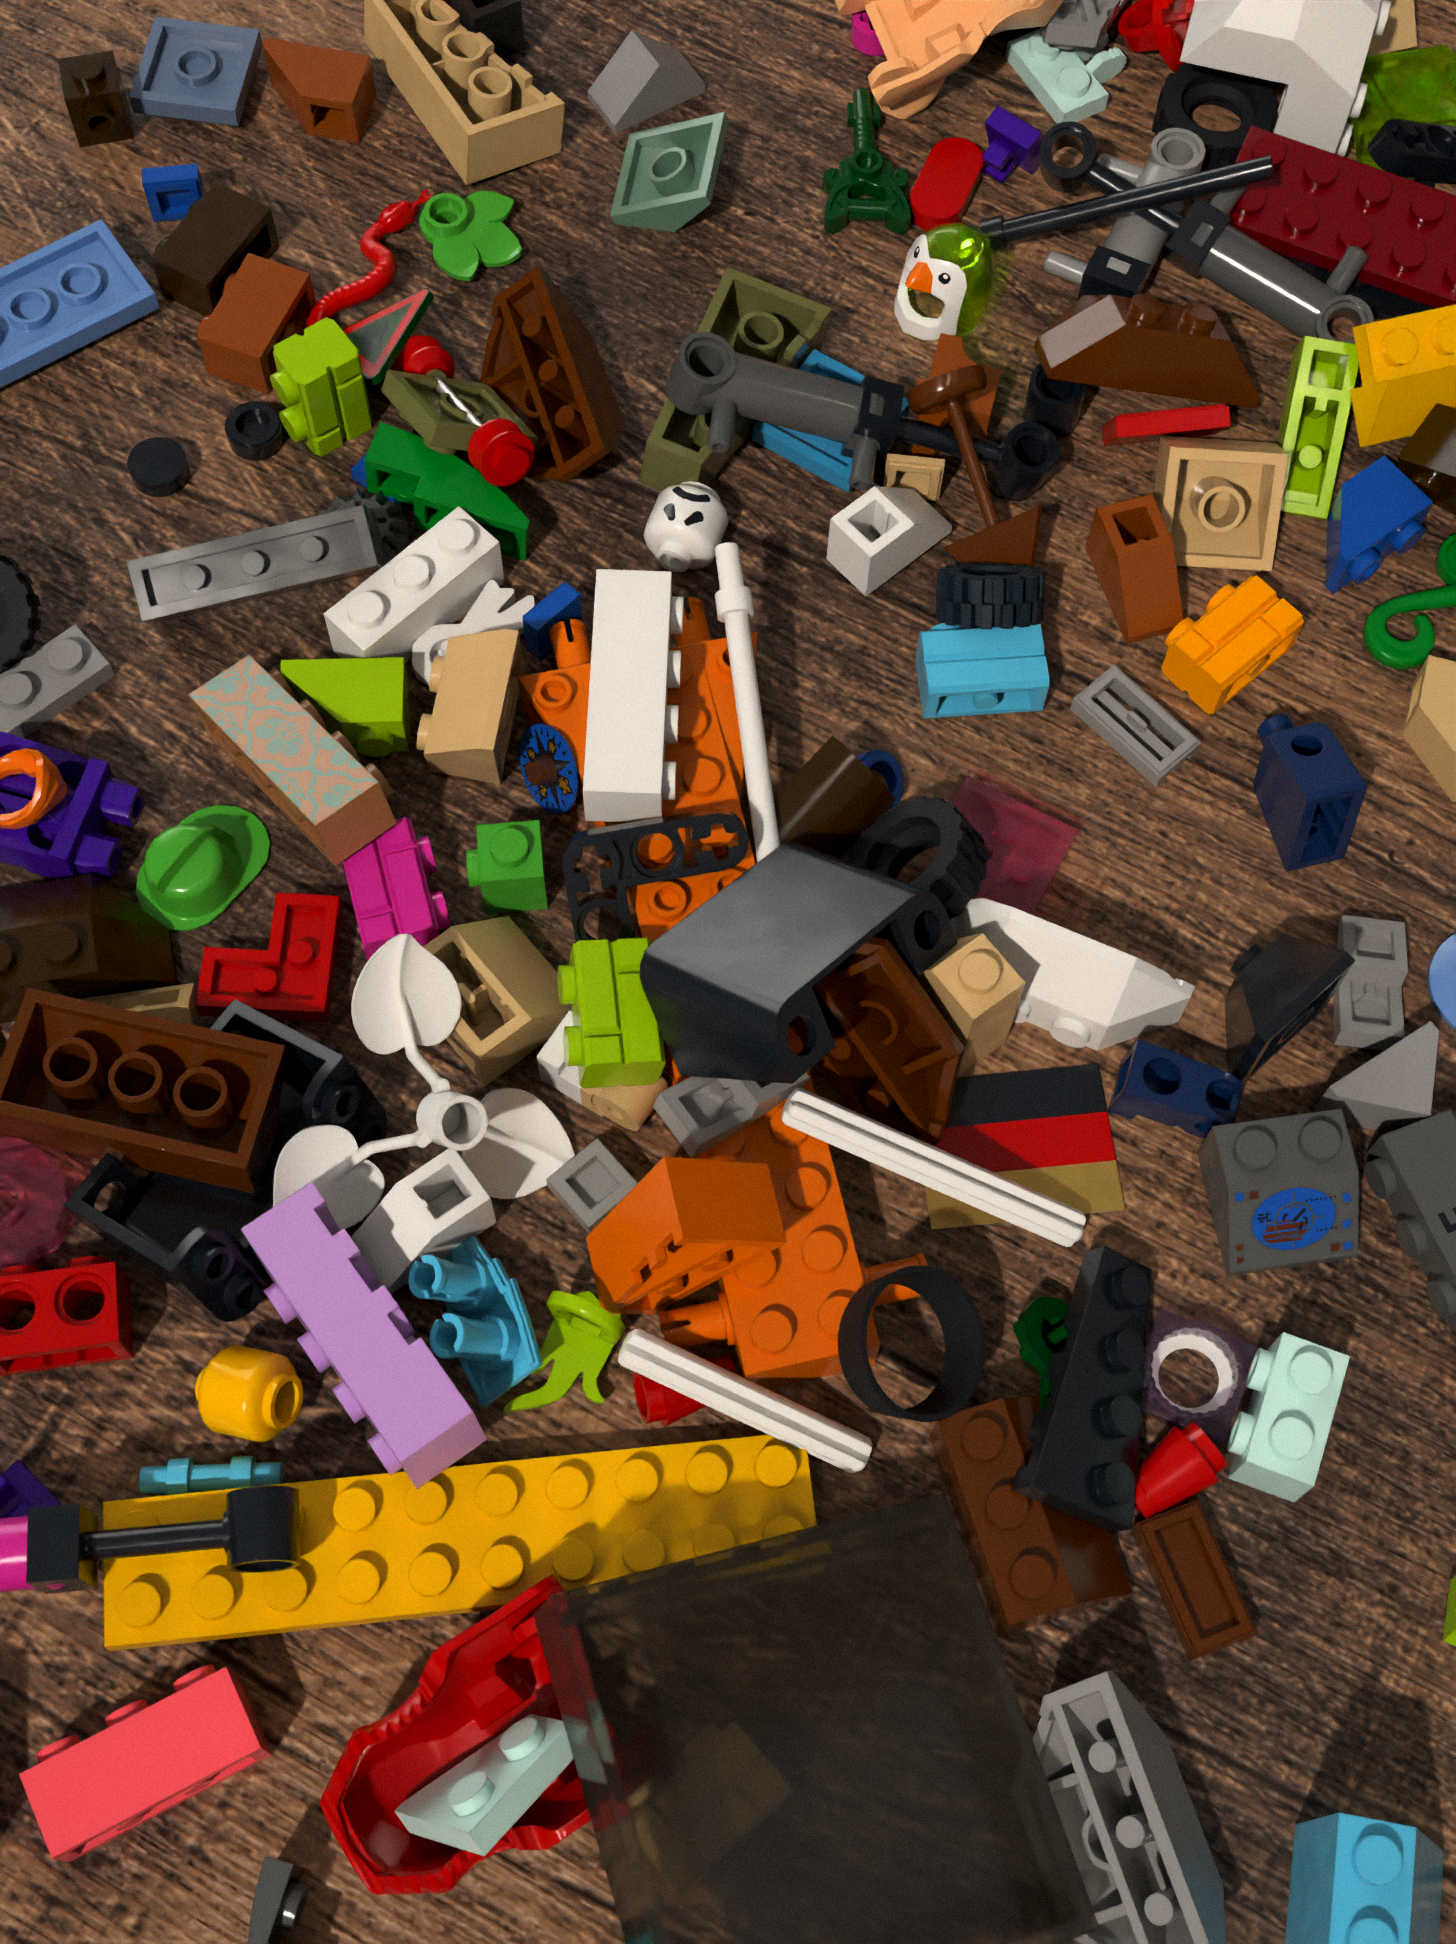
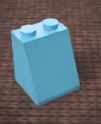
M1335 1813L1296 1824L1294 1829L1285 1944H1439L1444 1851L1417 1827L1350 1814Z

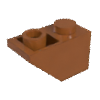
M265 37L263 49L271 85L306 133L360 143L376 98L370 55Z
M1149 494L1097 507L1085 549L1126 644L1170 633L1183 620L1174 542L1153 495Z

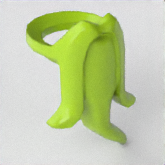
M552 1291L546 1306L549 1308L554 1320L540 1350L543 1365L531 1374L543 1372L552 1361H555L552 1371L544 1386L511 1400L505 1405L503 1412L510 1414L517 1411L543 1408L555 1403L567 1394L581 1374H583L582 1388L587 1399L596 1404H604V1398L597 1387V1380L614 1345L622 1337L626 1329L621 1315L612 1314L602 1308L600 1302L591 1291H583L574 1295L562 1291Z

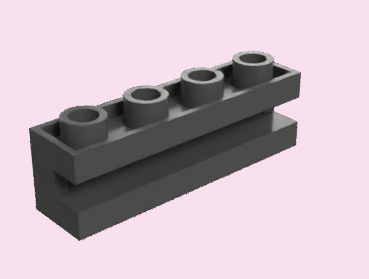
M365 505L126 561L142 621L162 622L379 570L388 563L375 510L371 507L367 508Z

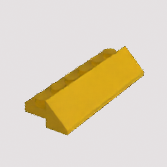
M1456 304L1353 327L1363 387L1350 389L1360 447L1413 436L1436 403L1456 409Z

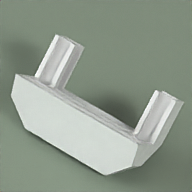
M1195 0L1180 62L1285 84L1272 132L1344 157L1353 130V124L1346 123L1348 116L1353 118L1359 117L1368 84L1360 83L1359 81L1372 35L1382 36L1389 15L1391 1Z

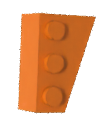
M730 1154L713 1156L707 1159L664 1156L586 1236L600 1306L612 1314L653 1315L659 1310H663L787 1243L768 1164L738 1162L737 1157Z

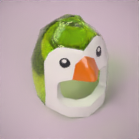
M945 223L927 229L916 238L907 253L894 300V313L904 333L921 340H938L941 333L960 337L970 333L982 321L989 305L996 273L994 250L989 237L984 232L966 223ZM914 289L932 294L942 300L945 305L941 316L938 318L921 316L910 305L908 292Z

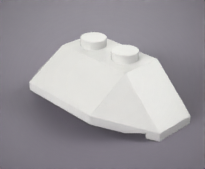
M985 898L971 899L965 906L966 909L958 917L955 916L950 920L956 938L983 933L1026 982L1013 1023H1024L1026 1021L1048 1030L1054 1039L1070 1047L1082 1048L1087 1046L1098 1051L1179 1022L1195 988L1194 985L1177 978L1173 979L1167 972L1133 955L1014 907Z

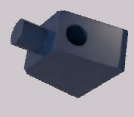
M1280 714L1268 718L1257 729V735L1263 745L1253 784L1255 795L1286 872L1343 859L1367 790L1363 778L1327 724L1316 722L1295 727L1291 717L1288 715Z

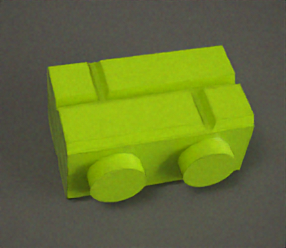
M327 317L305 328V335L294 334L273 346V356L277 372L270 376L271 384L278 398L287 407L279 412L285 430L295 443L303 440L313 454L320 457L342 446L343 439L346 438L351 441L371 430L373 423L359 351L335 320Z
M648 938L617 939L614 942H610L608 939L579 940L572 945L568 964L558 966L557 986L559 1002L561 1005L571 1004L574 1025L564 1027L566 1066H578L579 1084L583 1088L614 1087L617 1084H622L623 1086L653 1085L660 1079L666 1063L663 1035L640 980V962L645 950L652 943Z

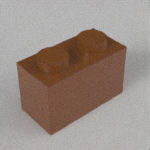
M248 253L237 273L233 272L227 278L222 298L212 314H208L203 318L198 329L197 343L201 348L208 374L270 394L273 389L270 376L277 372L273 356V346L294 334L303 336L304 329L307 328L306 320L311 307L316 304L310 273Z

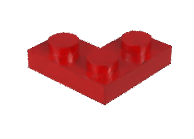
M276 892L268 950L204 947L195 1004L199 1014L202 1016H221L230 1003L236 999L276 1020L328 1022L343 908L340 896Z

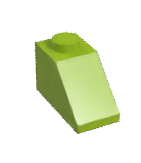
M404 657L281 660V674L291 687L295 700L300 703L307 699L322 717L327 727L326 731L330 735L340 731L356 752L366 756L381 757L391 752L409 751L410 684Z

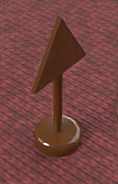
M972 365L952 370L915 386L906 393L909 407L913 413L917 415H930L947 411L987 529L943 548L959 563L979 564V562H989L990 564H998L999 562L1010 563V565L1026 564L1028 567L1034 566L1042 505L1000 522L960 406L979 396L986 389L987 376L983 365Z

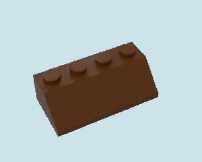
M27 988L0 1061V1135L5 1138L102 1159L108 1152L124 1165L257 1195L276 1135L287 1049L285 1045Z

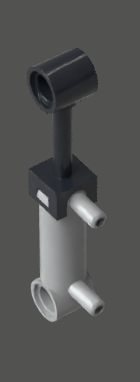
M1168 128L1159 132L1154 137L1149 157L1144 167L1106 153L1099 156L1101 157L1099 164L1136 187H1141L1200 172L1206 149L1200 137L1190 130ZM1191 199L1166 205L1180 214L1184 205ZM1134 212L1120 215L1116 219L1104 245L1097 246L1089 263L1052 250L1047 254L1043 268L1047 273L1081 285L1077 301L1083 295L1110 294L1132 298L1136 294L1143 293L1145 282L1169 234ZM1041 363L1038 364L1031 374L1022 415L1023 421L1035 422L1047 427L1056 436L1057 440L1071 435L1077 428L1087 384L1048 379Z

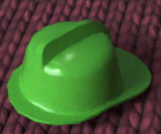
M215 805L199 809L182 820L177 826L164 830L153 839L145 853L144 863L138 872L136 894L140 908L171 931H191L210 924L259 875L267 863L270 841L266 827L253 813L238 806Z

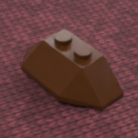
M537 265L494 297L491 315L495 317L486 343L480 383L488 384L538 437L534 448L533 464L524 477L566 483L610 453L625 430L626 425L594 338L546 271Z
M1110 294L1083 295L1037 337L1034 345L1036 354L1048 379L1255 409L1261 400L1217 313L1201 303L1189 302L1185 306L1162 303L1158 299L1145 294H1136L1132 298Z
M872 937L812 987L836 1045L818 1063L853 1111L930 1145H935L944 1134L965 1047L888 939ZM798 1015L790 1024L804 1044H806L808 1033L806 1023Z

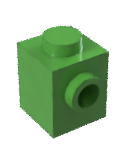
M530 820L476 825L478 849L466 850L469 887L481 886L485 913L496 914L548 909L540 821Z

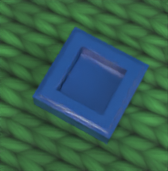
M197 163L142 169V185L154 222L184 219L192 203L201 199L205 194Z
M567 582L561 583L523 615L526 650L539 662H542L554 651L548 635L549 629L554 624L564 620L567 638L569 639L572 635L569 619L583 621L581 594Z

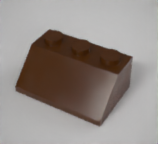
M1040 1395L1001 1398L956 1412L945 1419L935 1421L929 1435L998 1638L1128 1596L1132 1593L1110 1532L1011 1491L1017 1469L1028 1466L1034 1448V1443L1027 1437L1036 1412H1039Z

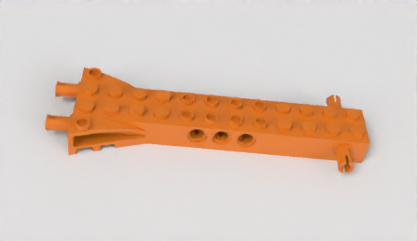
M688 597L691 612L688 613L687 619L684 609L683 634H673L676 647L670 648V650H681L680 688H668L667 705H679L678 744H665V761H676L675 800H663L662 817L711 808H725L734 812L743 821L746 829L741 810L745 770L727 638L711 639L703 601L696 597ZM569 619L572 642L568 641L564 620L554 624L548 632L558 669L519 676L518 684L522 714L529 725L532 726L538 723L548 724L555 728L569 745L578 772L577 798L584 807L583 779L591 649L587 637L588 630L586 624L581 620ZM758 632L751 633L755 666ZM593 821L597 828L629 823ZM722 823L711 825V836L697 840H691L690 827L677 829L685 848L684 862L696 860L692 847L711 845L715 855H722L727 853V842L737 839V833H726ZM661 833L645 835L639 841L636 848L638 859L650 867L665 865L674 853L672 841ZM750 840L744 859L735 867L724 871L626 887L636 938H648L651 942L655 941L754 866L755 860ZM790 1024L787 1038L789 1047L793 1053L798 1054L803 1050L802 1041ZM663 1036L666 1067L672 1087L691 1076L680 1075ZM807 1071L810 1077L801 1088L815 1094L810 1072ZM786 1099L751 1124L694 1158L707 1159L713 1156L730 1154L735 1155L738 1162L768 1164L787 1243L718 1279L719 1292L716 1293L717 1300L667 1311L665 1309L658 1311L661 1334L664 1335L663 1340L682 1349L726 1340L728 1346L732 1345L739 1376L766 1389L843 1373L838 1353V1332L844 1310L854 1294L867 1283L902 1268L928 1266L923 1253L916 1254L914 1257L865 1267L863 1261L858 1260L829 1145L782 1122L781 1114ZM889 1284L876 1299L869 1315L866 1332V1347L870 1366L875 1365L880 1349V1341L873 1318L875 1307L921 1297L914 1290L902 1285Z

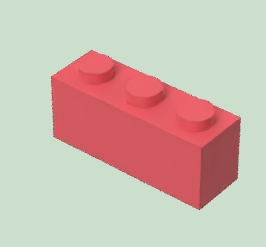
M213 1664L202 1666L177 1679L173 1683L176 1693L151 1706L148 1705L146 1699H142L114 1711L105 1718L108 1728L83 1741L80 1740L78 1735L68 1736L40 1750L36 1754L39 1764L25 1770L19 1776L51 1858L71 1862L273 1755L239 1675L228 1667L216 1671Z

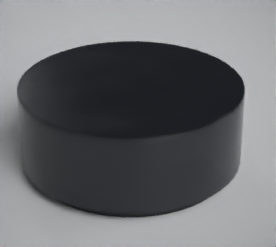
M247 402L241 404L230 412L225 421V432L230 448L237 456L250 461L268 459L279 452L285 442V429L279 412L267 403Z
M153 437L138 443L131 450L127 460L128 470L135 487L148 496L164 497L174 494L186 484L189 477V465L184 450L177 442L169 438Z

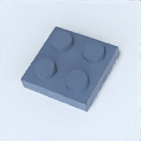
M155 16L129 96L133 112L239 126L263 47L260 30Z

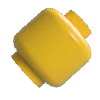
M232 1345L220 1350L209 1361L208 1365L202 1369L196 1381L195 1395L202 1421L211 1431L246 1440L266 1442L277 1437L296 1420L303 1402V1387L293 1364L286 1356L240 1345Z

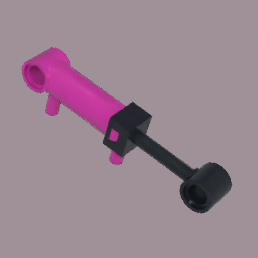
M286 1486L242 1488L226 1494V1511L224 1512L223 1519L98 1531V1516L80 1503L28 1508V1516L0 1518V1592L39 1589L46 1594L93 1590L98 1589V1560L221 1548L225 1549L227 1554V1570L231 1572L267 1573L296 1568L300 1566L299 1490Z

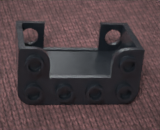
M787 842L777 847L653 941L643 954L640 962L642 988L680 1075L789 1084L796 1082L836 1047L812 987L872 937L888 939L895 949H899L903 961L914 976L921 975L958 943L945 907L940 899L927 890L799 843ZM799 1015L806 1023L808 1033L805 1047L800 1053L795 1054L789 1047L787 1038L790 1023Z
M236 999L230 1003L210 1029L231 1033L238 1028H242L243 1036L285 1045L287 1049L276 1135L257 1195L155 1171H150L140 1182L115 1156L107 1152L64 1204L89 1229L224 1322L236 1321L252 1312L260 1303L264 1294L263 1290L268 1288L273 1282L241 1231V1228L273 1208L274 1171L279 1154L285 1144L301 1130L320 1124L338 1125L348 1130L354 1136L358 1148L367 1142L385 1139L387 1135V1115L383 1106L343 1055ZM117 1182L118 1191L113 1203L102 1212L95 1209L94 1204L99 1192L107 1184Z

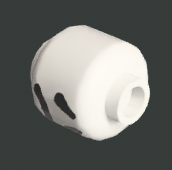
M687 481L669 486L661 491L646 523L643 536L648 549L664 568L674 572H684L687 569H702L713 561L715 547L720 544L729 518L720 497L714 490L699 482Z

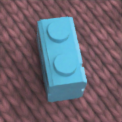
M941 623L935 625L929 631H920L915 664L924 719L1043 711L1050 679L1046 656H1044L1041 624H1030L1029 627L1023 628L1013 626V629H1002L1000 627H992V629H981V627L963 629L961 625L950 626Z

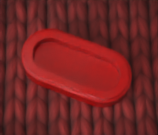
M952 137L941 140L934 145L910 194L909 207L911 219L917 226L927 231L942 232L955 227L959 223L982 174L983 154L975 143L964 138Z

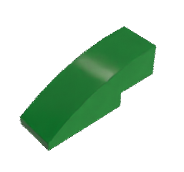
M383 422L379 423L364 459L367 492L376 494L381 490L386 498L388 496L394 497L396 501L413 505L415 528L425 531L431 529L459 506L500 542L501 554L526 561L530 550V520L502 490L487 482L481 472L454 454L447 455L436 452L423 443L422 437Z

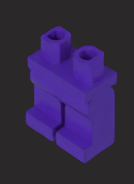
M0 731V758L19 749L38 750L47 756L60 770L68 789L65 798L38 822L16 830L0 829V862L21 867L41 876L59 877L60 879L90 873L96 877L114 878L122 860L123 847L119 839L105 836L101 833L106 821L129 827L137 824L145 802L140 788L115 779L109 763L91 757L87 760L79 755ZM23 773L9 775L0 780V814L21 810L32 800L36 786V777L31 778Z

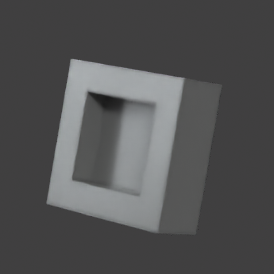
M598 1138L546 1179L547 1186L588 1234L638 1184Z

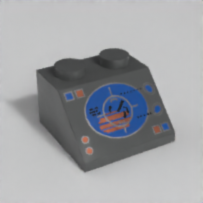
M1342 1108L1212 1126L1198 1149L1197 1156L1226 1276L1351 1259L1358 1255L1359 1170Z

